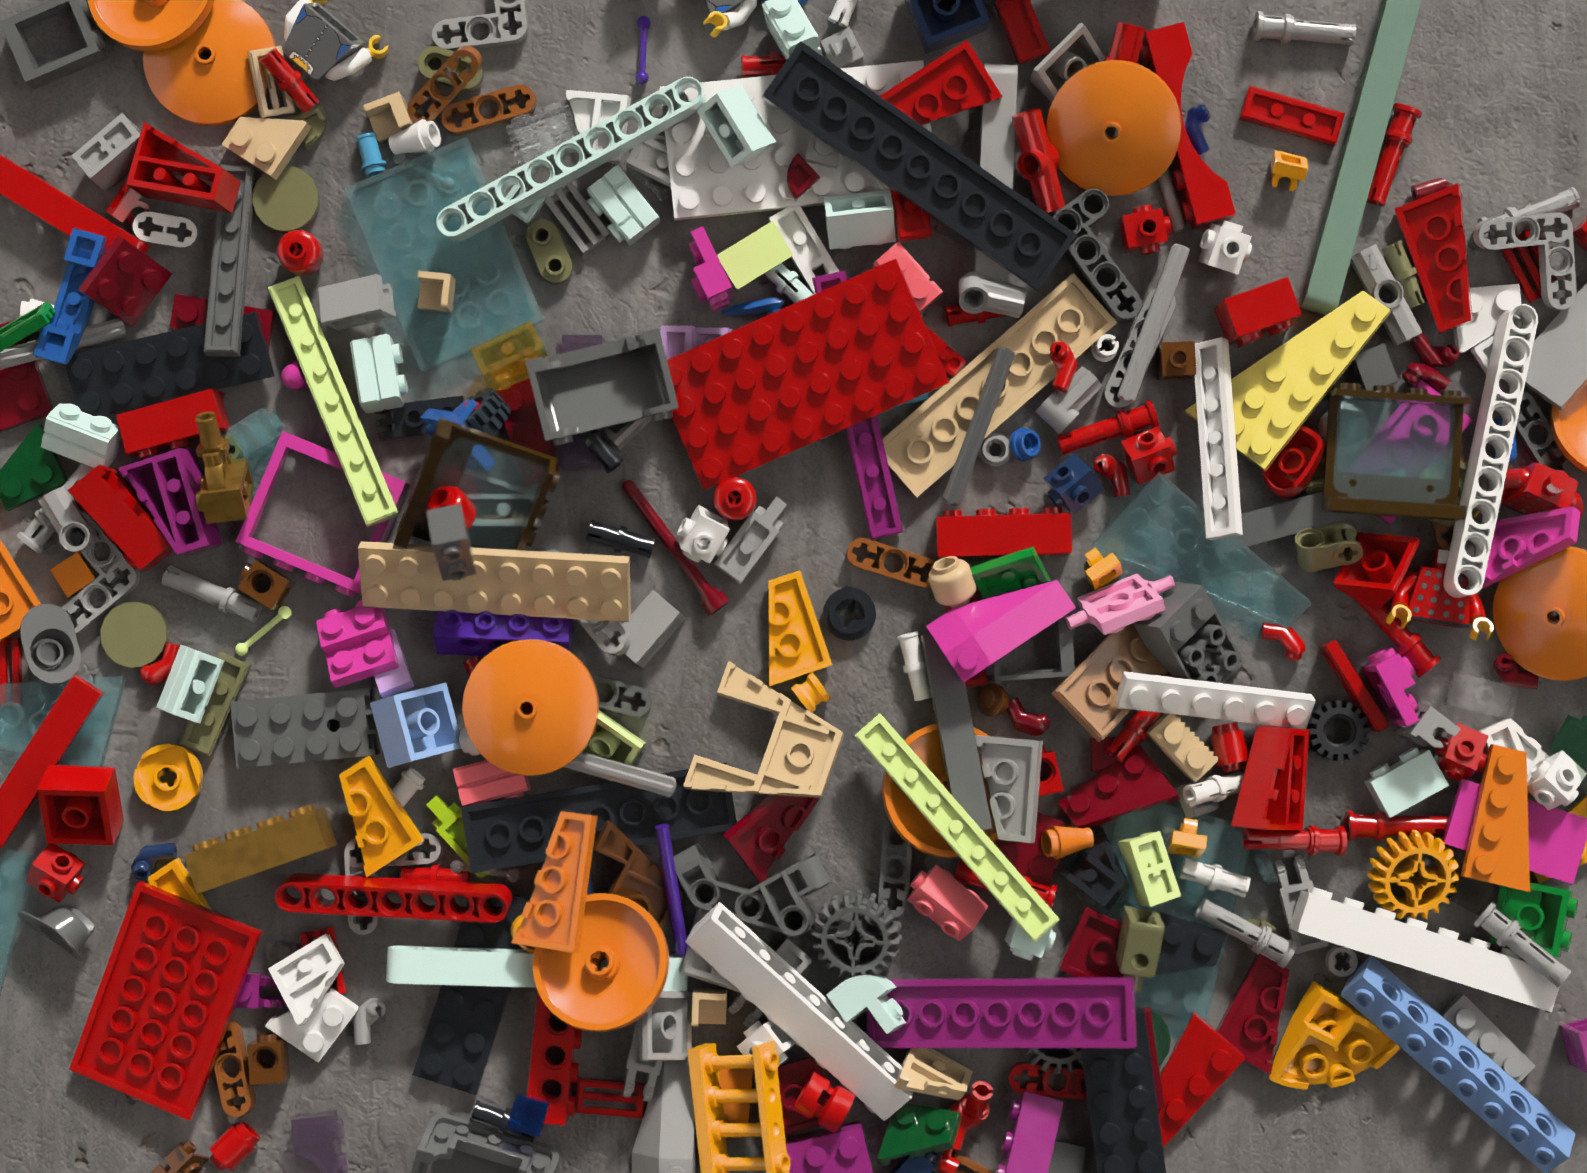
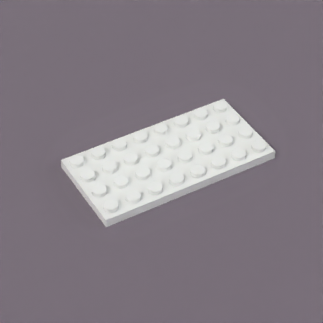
M921 60L841 69L847 74L853 75L857 81L880 96L924 68V62ZM776 75L701 82L706 95V102L718 92L742 85L776 141L754 160L731 168L698 112L664 130L674 221L783 210L787 207L796 206L801 208L824 205V197L890 190V188L840 154L837 168L807 162L821 178L795 202L788 190L787 172L792 159L797 153L803 159L805 158L810 132L762 99V95ZM694 88L686 89L681 95V100L684 102L694 101L698 91ZM661 104L662 116L664 117L668 112V106ZM931 123L922 125L924 128L932 132Z

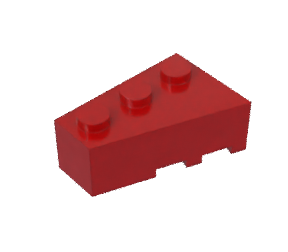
M97 465L67 490L78 501L84 511L99 524L108 540L113 544L116 543L124 552L122 554L123 558L133 569L139 568L140 570L150 571L174 551L154 522L155 518L151 514L148 515L150 513L148 507L140 501L136 492L117 469Z

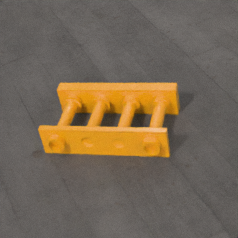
M767 1041L752 1047L753 1055L718 1056L716 1043H706L687 1049L701 1173H730V1171L789 1173L790 1158L786 1150L778 1078L779 1057L775 1051L774 1041ZM754 1068L757 1089L722 1090L719 1070ZM758 1103L760 1123L726 1124L722 1104ZM726 1137H762L764 1157H730L728 1155Z

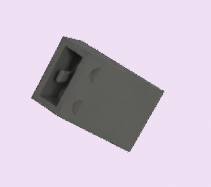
M1175 581L1176 587L1165 591L1161 595L1166 610L1155 614L1149 620L1137 621L1133 624L1147 649L1174 678L1224 684L1245 662L1203 585Z

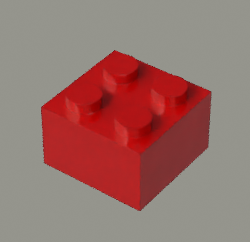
M1288 276L1226 298L1214 308L1224 338L1228 340L1229 345L1237 343L1238 348L1256 342L1257 339L1263 337L1262 333L1268 331L1271 337L1289 330L1288 328L1295 325L1294 320L1302 315Z
M48 765L37 788L47 844L114 846L124 822L115 767Z

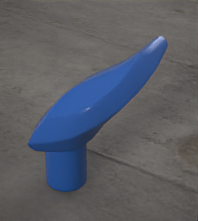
M774 297L744 302L722 310V315H758L766 311L769 315L780 310L784 300Z

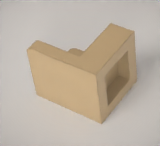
M400 92L362 106L364 112L369 117L379 142L389 140L391 135L397 134L414 124L409 117L407 104Z
M418 271L417 278L420 280L417 308L419 310L452 313L456 279L451 274Z
M694 988L691 1026L698 1027L699 1024L726 1025L728 989Z

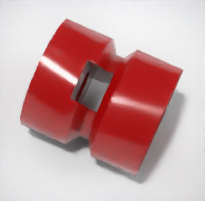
M812 1072L798 1096L793 1111L809 1120L816 1117L818 1125L835 1134L844 1121L854 1101L855 1094L840 1086L832 1088L830 1080ZM820 1096L826 1098L823 1106L817 1103Z

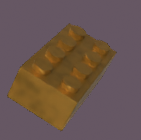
M314 804L306 805L289 811V819L284 820L283 815H279L256 823L258 830L252 831L251 826L226 833L224 834L226 839L224 842H221L220 838L217 837L192 845L194 852L186 854L184 857L197 894L338 845L326 808L316 809Z

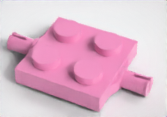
M1138 573L1077 597L1081 611L1066 616V623L1070 630L1089 623L1094 624L1103 635L1117 633L1127 625L1137 621L1149 620L1155 614L1166 610L1163 598L1159 594L1172 588L1174 589L1176 587L1175 582L1170 575L1152 582L1144 580Z

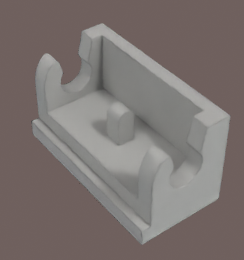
M121 113L77 150L72 157L87 176L101 189L106 191L130 171L141 131Z
M378 274L318 288L321 323L336 330L396 317L391 285H383L382 277Z
M652 590L631 614L629 622H624L623 624L631 638L630 647L624 654L637 665L644 668L684 622L686 617L656 591ZM614 634L610 639L616 647L620 644L618 638L621 634Z
M1418 706L1419 711L1415 713L1419 721L1408 727L1399 726L1396 733L1400 736L1408 737L1420 746H1429L1430 744L1433 747L1442 748L1443 744L1437 741L1434 736L1436 734L1441 735L1443 732L1456 736L1461 728L1433 707Z

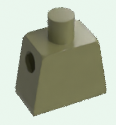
M1124 906L1116 962L1119 971L1124 973L1123 977H1134L1135 992H1141L1144 977L1152 978L1155 976L1165 927L1158 911Z

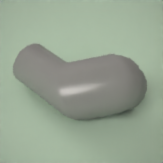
M371 998L366 1000L354 1014V1044L371 1043L370 1025L386 1012V1006L380 999Z

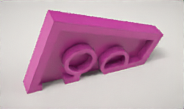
M1572 506L1497 520L1482 586L1486 588L1577 543L1580 511Z

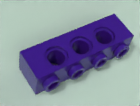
M455 610L436 611L433 637L437 654L486 656L502 645L527 639L549 641L572 652L573 623L572 619L532 617L522 614L498 615L487 611L480 613H464Z

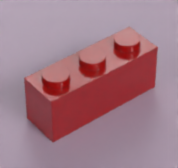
M208 389L116 415L126 454L138 456L139 460L159 455L158 450L170 447V451L190 447L189 441L200 439L195 419L198 414L211 411L216 414L220 435L222 432L231 430L224 401L220 395L221 391Z

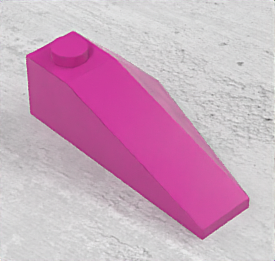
M1058 580L955 607L926 627L961 680L965 682L1076 607Z

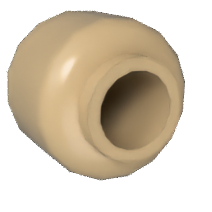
M956 556L941 558L933 564V568L928 574V581L936 601L941 605L951 606L952 608L966 605L976 592V584L970 565L965 560L958 559Z

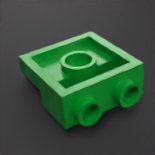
M1530 882V892L1500 885L1496 906L1498 911L1509 920L1519 922L1520 930L1553 957H1561L1562 951H1569L1572 932L1566 931L1568 918H1575L1578 906V899L1572 898L1573 890ZM1491 935L1490 943L1496 944L1497 939Z

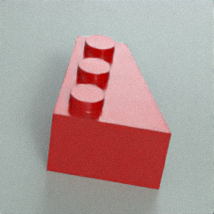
M144 122L126 185L145 198L233 213L241 181L222 167Z
M1256 726L1231 826L1263 830H1303L1309 729Z

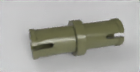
M1397 241L1382 248L1381 250L1385 255L1394 279L1403 286L1404 298L1409 308L1411 309L1427 302L1415 275L1417 270L1411 266L1402 241Z

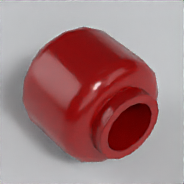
M304 230L288 232L281 238L277 246L279 262L286 270L297 276L313 274L320 268L323 262L324 251L321 243L311 233Z
M727 478L720 482L715 489L713 497L714 506L719 515L726 520L742 521L748 518L756 508V491L752 484L743 478ZM732 492H738L740 495L734 496ZM729 496L733 499L732 504L729 502ZM741 498V501L736 504V500Z
M455 486L440 487L434 490L428 497L425 509L427 516V510L461 504L467 530L471 528L475 521L477 511L467 495Z

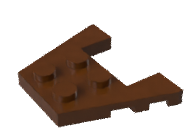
M607 820L593 848L595 851L623 863L607 894L619 895L636 902L653 916L663 931L670 916L662 870L612 822ZM679 887V893H680V898H681V896H682V894H683V891H682V889Z

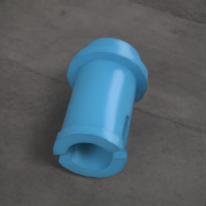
M365 133L357 136L355 140L358 144L363 163L360 167L361 171L365 172L368 178L383 175L387 163L385 160H382L376 133Z

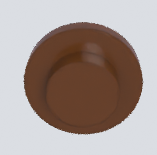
M990 683L981 689L977 698V706L983 715L995 717L1007 710L1009 696L1002 686Z

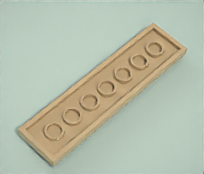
M1072 273L955 375L949 384L940 388L883 438L889 468L917 498L955 465L999 347H1005L1014 351L1015 356L984 439L1056 377L1057 370L1050 357V347L1054 342L1062 341L1070 347L1075 359H1077L1101 336L1114 327L1117 321L1080 279Z
M361 541L358 547L363 607L430 611L455 610L464 613L487 611L498 615L521 614L532 617L629 622L631 617L630 557L472 548L476 575H470L461 580L450 579L442 581L432 545L408 544L407 549L393 545L394 543Z

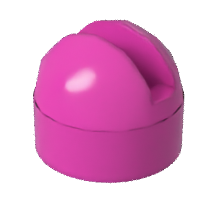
M298 361L283 368L281 381L287 388L297 390L308 386Z

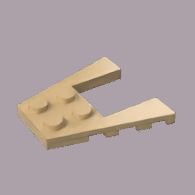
M728 661L717 691L718 695L779 714L757 775L694 755L683 787L688 790L822 798L844 733Z

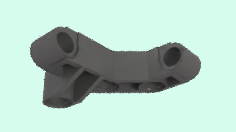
M696 843L674 856L677 878L695 906L710 911L720 902L739 920L785 933L788 936L804 935L812 930V927L815 926V914L805 896L816 892L832 882L816 852L750 890L719 881L700 843ZM704 884L711 885L715 892L713 900L709 903L703 902L699 897V890ZM750 897L757 899L760 904L758 914L753 917L747 915L744 910V903ZM795 911L801 913L804 919L803 925L799 930L794 928L791 923V916Z

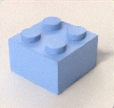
M447 683L393 695L370 703L387 768L461 748L459 742L460 732Z

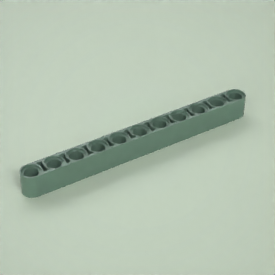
M1422 0L1382 1L1299 305L1301 309L1327 315L1338 307Z

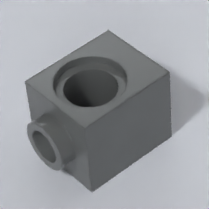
M1385 344L1360 352L1349 365L1355 383L1360 384V390L1373 391V386L1375 385L1389 386L1399 381Z

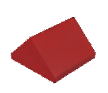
M1358 532L1355 539L1362 546L1363 556L1354 564L1341 566L1333 582L1334 587L1375 612L1378 611L1396 594L1420 544L1419 538Z

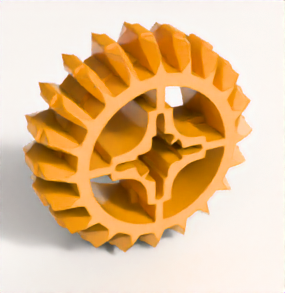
M1412 830L1409 838L1404 832H1399L1398 841L1396 842L1392 838H1387L1389 846L1385 850L1382 847H1377L1380 857L1370 858V863L1375 868L1367 871V876L1372 880L1368 883V888L1374 893L1373 899L1377 904H1382V909L1396 913L1395 917L1402 919L1404 915L1407 918L1415 919L1418 913L1423 919H1427L1428 911L1431 909L1435 913L1440 914V909L1437 905L1441 902L1450 904V900L1446 895L1448 893H1457L1456 887L1451 883L1460 880L1459 875L1454 871L1459 866L1458 862L1452 858L1454 856L1453 851L1449 847H1445V843L1440 838L1434 839L1428 832L1421 836L1418 831ZM1422 854L1434 857L1436 869H1431L1428 865H1425V862L1422 860ZM1390 883H1397L1398 886H1402L1405 892L1404 897L1392 894Z

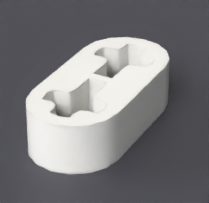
M143 212L138 214L133 222L135 235L140 240L146 242L187 247L192 245L197 238L195 224L190 219L156 212ZM147 217H152L153 224L164 226L163 232L152 231L150 236H145L144 230L139 228V222H145ZM180 223H186V228L192 231L191 237H185L184 242H179L177 235L167 233V228H179Z

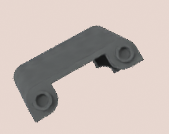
M659 328L644 331L642 334L636 335L635 338L628 336L624 339L563 354L552 355L553 358L537 357L525 360L545 441L553 440L554 446L574 442L572 435L636 419L652 416L653 422L672 418V411L679 409Z
M437 1114L430 1119L419 1143L411 1173H555L559 1154L556 1149L545 1143L535 1140L531 1143L526 1139L506 1132L504 1135L497 1133V1129L449 1114Z

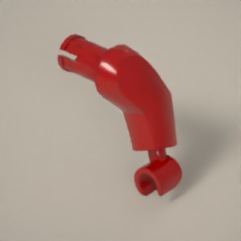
M985 1081L975 1082L972 1085L971 1092L964 1095L961 1100H958L948 1109L949 1111L959 1112L962 1120L953 1149L945 1150L939 1161L938 1168L940 1172H956L960 1161L951 1156L953 1151L960 1152L967 1132L979 1126L988 1117L990 1112L989 1099L993 1095L991 1093L993 1089L989 1083Z

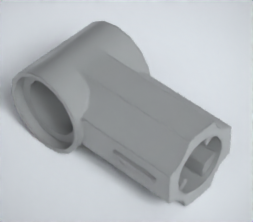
M969 272L963 275L958 283L959 304L965 312L970 314L988 311L1019 318L1025 304L1026 288L990 281L978 272ZM971 290H978L981 292L975 296L967 294V292Z
M1082 366L1074 374L1067 393L1055 390L1035 412L1060 434L1079 414L1078 411L1093 398L1103 385L1089 370Z
M65 486L49 492L38 500L57 531L61 545L66 550L84 552L94 546L96 542L95 529L87 523ZM77 527L81 528L85 534V540L80 546L74 545L71 540V533Z

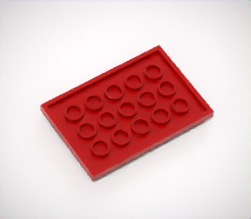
M137 882L69 1070L188 1121L194 1119L263 931L146 882Z

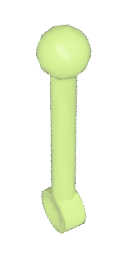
M288 606L280 607L278 615L245 643L237 644L235 652L240 656L246 655L248 648L282 619H289L292 616L291 608Z

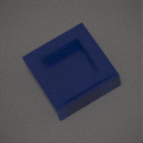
M517 1093L507 1128L540 1137L550 1102Z

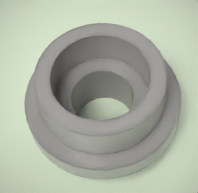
M997 433L989 434L983 440L979 450L981 460L991 467L1004 465L1012 454L1010 441L1005 436ZM996 444L1001 448L999 456L994 457L989 453L991 445Z

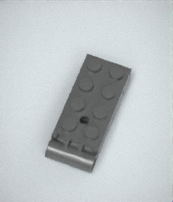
M378 688L230 702L236 769L383 755L370 705L371 702L383 699ZM334 719L340 724L336 732L330 727L331 721Z

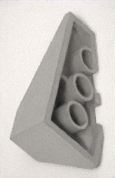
M663 1060L660 1076L657 1075L651 1102L648 1101L632 1150V1173H699V1152L688 1060Z

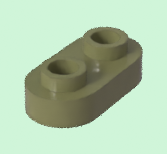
M430 46L424 49L418 57V68L422 75L429 80L436 73V71L430 69L431 63L433 61H440L443 65L454 51L438 46ZM470 57L461 58V64L454 70L457 75L466 67H470V62L472 61ZM482 67L461 91L471 92L480 87L484 79ZM440 77L436 81L438 84L453 88L452 82L445 77Z
M542 219L533 222L527 229L526 240L542 277L548 283L554 285L567 282L573 273V263L557 227L548 220ZM547 231L549 234L547 240L538 241V232ZM553 261H559L562 264L561 269L557 272L550 270V264Z

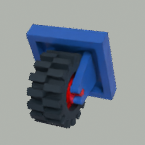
M485 388L483 392L480 390L474 397L471 396L463 401L452 412L429 408L420 419L427 425L424 429L431 438L439 418L494 436L503 426L501 423L508 419L511 411L510 407L493 388ZM476 444L473 446L466 466L471 469L488 470L497 460L483 445Z

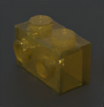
M532 321L470 349L489 389L493 388L495 391L506 390L515 382L529 376L525 360L548 357Z

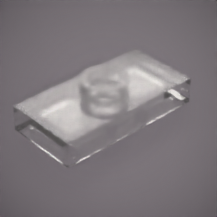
M1452 672L1444 705L1504 719L1511 718L1513 720L1520 687Z

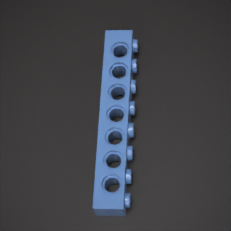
M1371 955L1356 968L1354 973L1349 975L1341 996L1543 1173H1549L1569 1158L1576 1133L1374 956Z

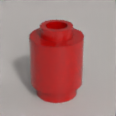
M1238 722L1211 727L1213 735L1210 736L1213 755L1218 756L1216 767L1223 766L1224 772L1244 769L1243 762L1248 761V752L1243 729L1239 730Z
M241 1120L237 1125L233 1124L210 1147L212 1155L209 1158L221 1171L226 1169L234 1171L257 1148L256 1143L260 1140V1137L250 1125Z

